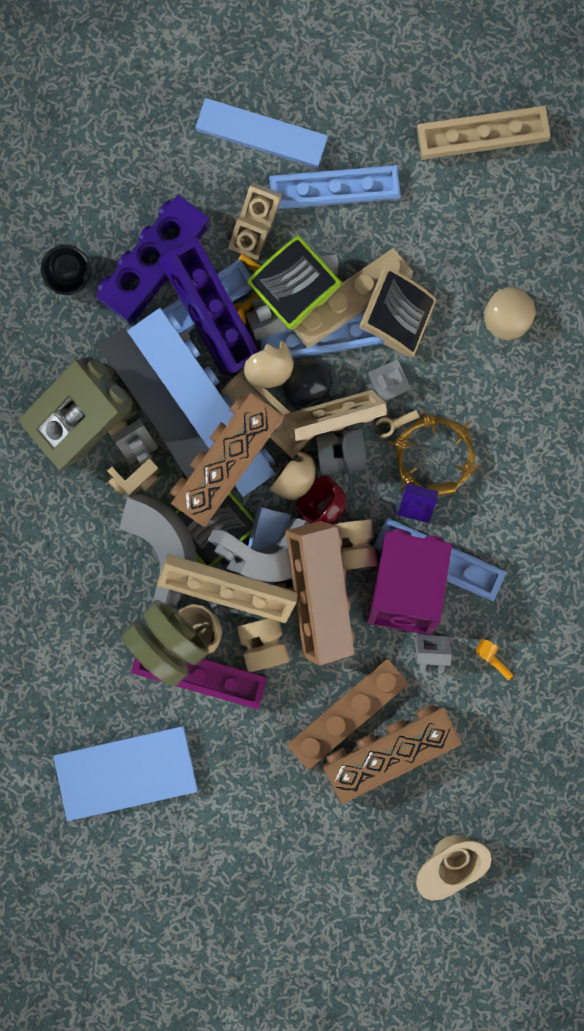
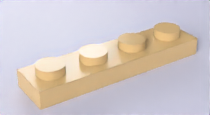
M546 106L417 125L421 160L547 142L551 137Z
M394 248L344 281L321 307L316 306L293 330L308 349L366 310L383 268L388 266L409 279L412 278L413 271Z
M167 554L157 582V586L283 623L287 622L297 602L298 594L295 591Z

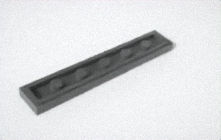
M123 328L99 342L97 347L186 477L189 478L194 471L189 465L201 449L207 453L209 448L133 341L126 328Z

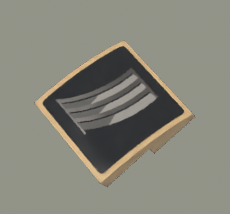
M386 266L382 269L359 328L385 340L383 345L413 358L437 299L408 277Z

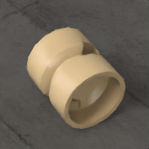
M372 520L333 524L337 526L342 537L340 550L342 563L346 571L378 566L376 547L370 545V541L374 538Z
M265 619L237 627L240 643L247 647V651L243 655L248 672L290 662L286 644L279 641L283 634L279 621Z

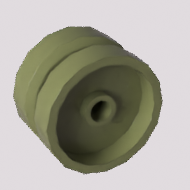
M155 600L144 611L146 624L133 622L122 634V638L132 654L144 667L164 683L175 687L188 675L186 663L198 665L209 653V648L185 619L160 600Z

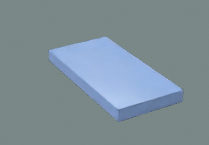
M184 726L53 756L67 821L198 792Z

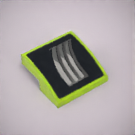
M297 235L277 251L246 281L290 330H294L316 306L321 307L343 284L300 235Z
M231 493L228 494L205 527L179 509L175 511L191 534L195 545L197 563L214 567L223 559V557L214 552L217 546L207 541L213 529L225 531L243 542L251 535L254 519Z

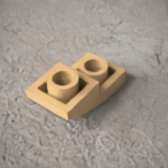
M252 183L249 186L241 215L236 221L228 249L259 260L283 194Z

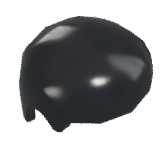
M60 244L49 249L41 262L40 271L44 283L56 294L70 296L85 288L91 273V265L86 254L79 248ZM75 271V273L71 276H63L64 274Z
M313 355L297 357L293 360L294 365L291 376L282 384L284 395L293 405L302 408L319 405L331 390L333 384L331 369L323 359Z

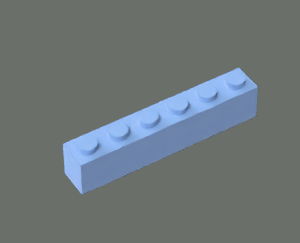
M159 308L127 330V332L210 449L214 443L210 436L219 423L222 422L227 425L234 414L229 410L234 402L228 393L222 397L215 388V385L220 382L210 367L202 369L196 358L200 356V353L190 339L185 342L177 333L181 326L171 311L164 314L161 308ZM266 448L258 452L235 484L242 497L275 475L271 467L276 465Z

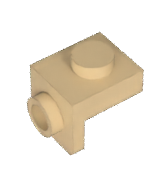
M149 458L126 480L115 468L111 467L107 472L113 478L108 482L121 496L126 492L128 495L134 496L141 489L144 492L149 491L160 480L157 475L161 470Z

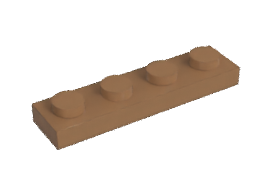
M386 658L287 743V746L302 764L310 770L409 683L389 659Z

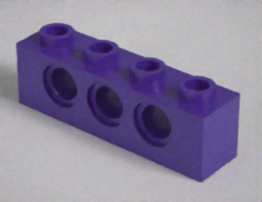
M178 194L173 201L167 200L158 212L160 217L153 226L147 225L142 230L136 247L132 252L127 250L118 261L117 265L119 268L112 277L106 276L97 288L99 293L96 297L99 302L129 326L133 324L169 279L160 261L154 265H146L143 263L145 256L150 253H156L161 257L196 237L200 240L210 227L209 218ZM170 228H176L180 231L179 236L173 240L165 239L163 235ZM136 278L140 280L139 286L132 291L123 289L127 279Z
M196 237L159 257L158 260L222 375L235 373L245 367V362L259 351L198 238Z

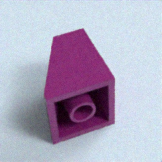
M395 529L392 532L386 531L382 541L367 624L432 636L441 621L452 543L444 542V539L438 536H425V538L411 536L412 534L406 530Z

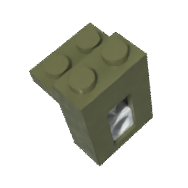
M91 356L75 360L18 421L60 471L75 465L116 424L131 419L140 410L134 404V399L130 393L122 389L113 379L111 370ZM59 423L63 428V433L59 429Z

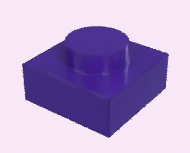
M406 483L397 515L429 523L437 502L438 491Z

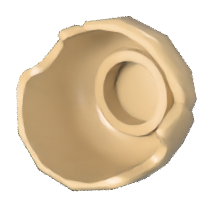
M513 286L504 287L495 292L484 309L486 328L495 337L504 340H511L524 335L531 327L536 315L534 300L525 291Z
M281 341L280 349H276L267 344L264 350L253 354L245 362L244 374L248 382L259 388H272L285 383L291 376L294 365L288 345Z
M298 452V456L286 465L280 476L269 487V490L288 500H295L305 495L313 485L316 473L315 461L306 453Z
M191 604L180 609L177 613L195 631L201 629L197 633L208 646V654L214 652L222 638L219 618L210 609L202 605Z

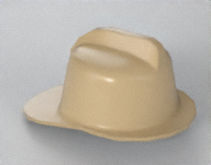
M450 835L443 838L436 845L433 857L422 865L417 874L416 886L418 892L424 898L432 901L442 900L453 895L485 875L492 861L490 851L484 844L471 841L468 836Z

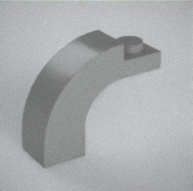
M142 494L127 498L119 529L145 539L154 548L159 559L160 572L167 554L197 563L195 545L185 523L171 508L158 500ZM157 586L152 603L155 600H160L173 608L178 605L182 593Z
M292 518L279 540L263 550L255 551L231 534L217 529H213L207 541L217 546L214 551L215 553L231 561L227 567L231 572L258 581L278 582L292 578L286 530L311 523L306 520Z

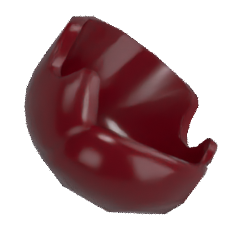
M330 477L315 478L308 492L298 498L295 508L302 516V519L309 523L323 521L334 524L341 518L346 509V494ZM325 501L324 508L322 510L318 509V505Z

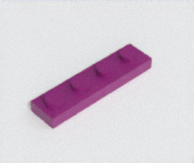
M135 657L131 670L132 674L163 682ZM202 659L198 665L186 663L188 675L177 687L259 710L268 677L207 659Z

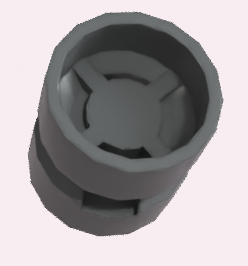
M361 428L342 431L341 436H336L333 432L315 435L321 477L338 475L341 469H345L348 473L367 471L365 445ZM341 447L342 458L334 459L333 448Z

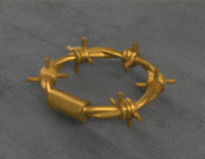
M422 408L423 418H420L407 428L400 437L396 438L395 443L391 441L387 443L396 447L395 454L401 476L400 480L404 483L399 489L402 491L406 483L424 487L413 477L412 473L417 468L414 467L408 472L403 465L404 450L407 449L408 444L415 446V443L408 441L413 430L422 426H432L433 433H436L435 424H446L455 430V434L460 437L454 443L457 444L463 439L467 445V461L464 462L465 465L463 467L458 465L455 467L463 471L457 482L449 481L428 485L427 489L438 491V497L456 494V489L471 474H474L476 469L483 470V467L475 465L476 459L473 443L469 434L470 431L466 428L471 424V421L462 426L455 421L443 417L433 416V414L426 415L425 408Z

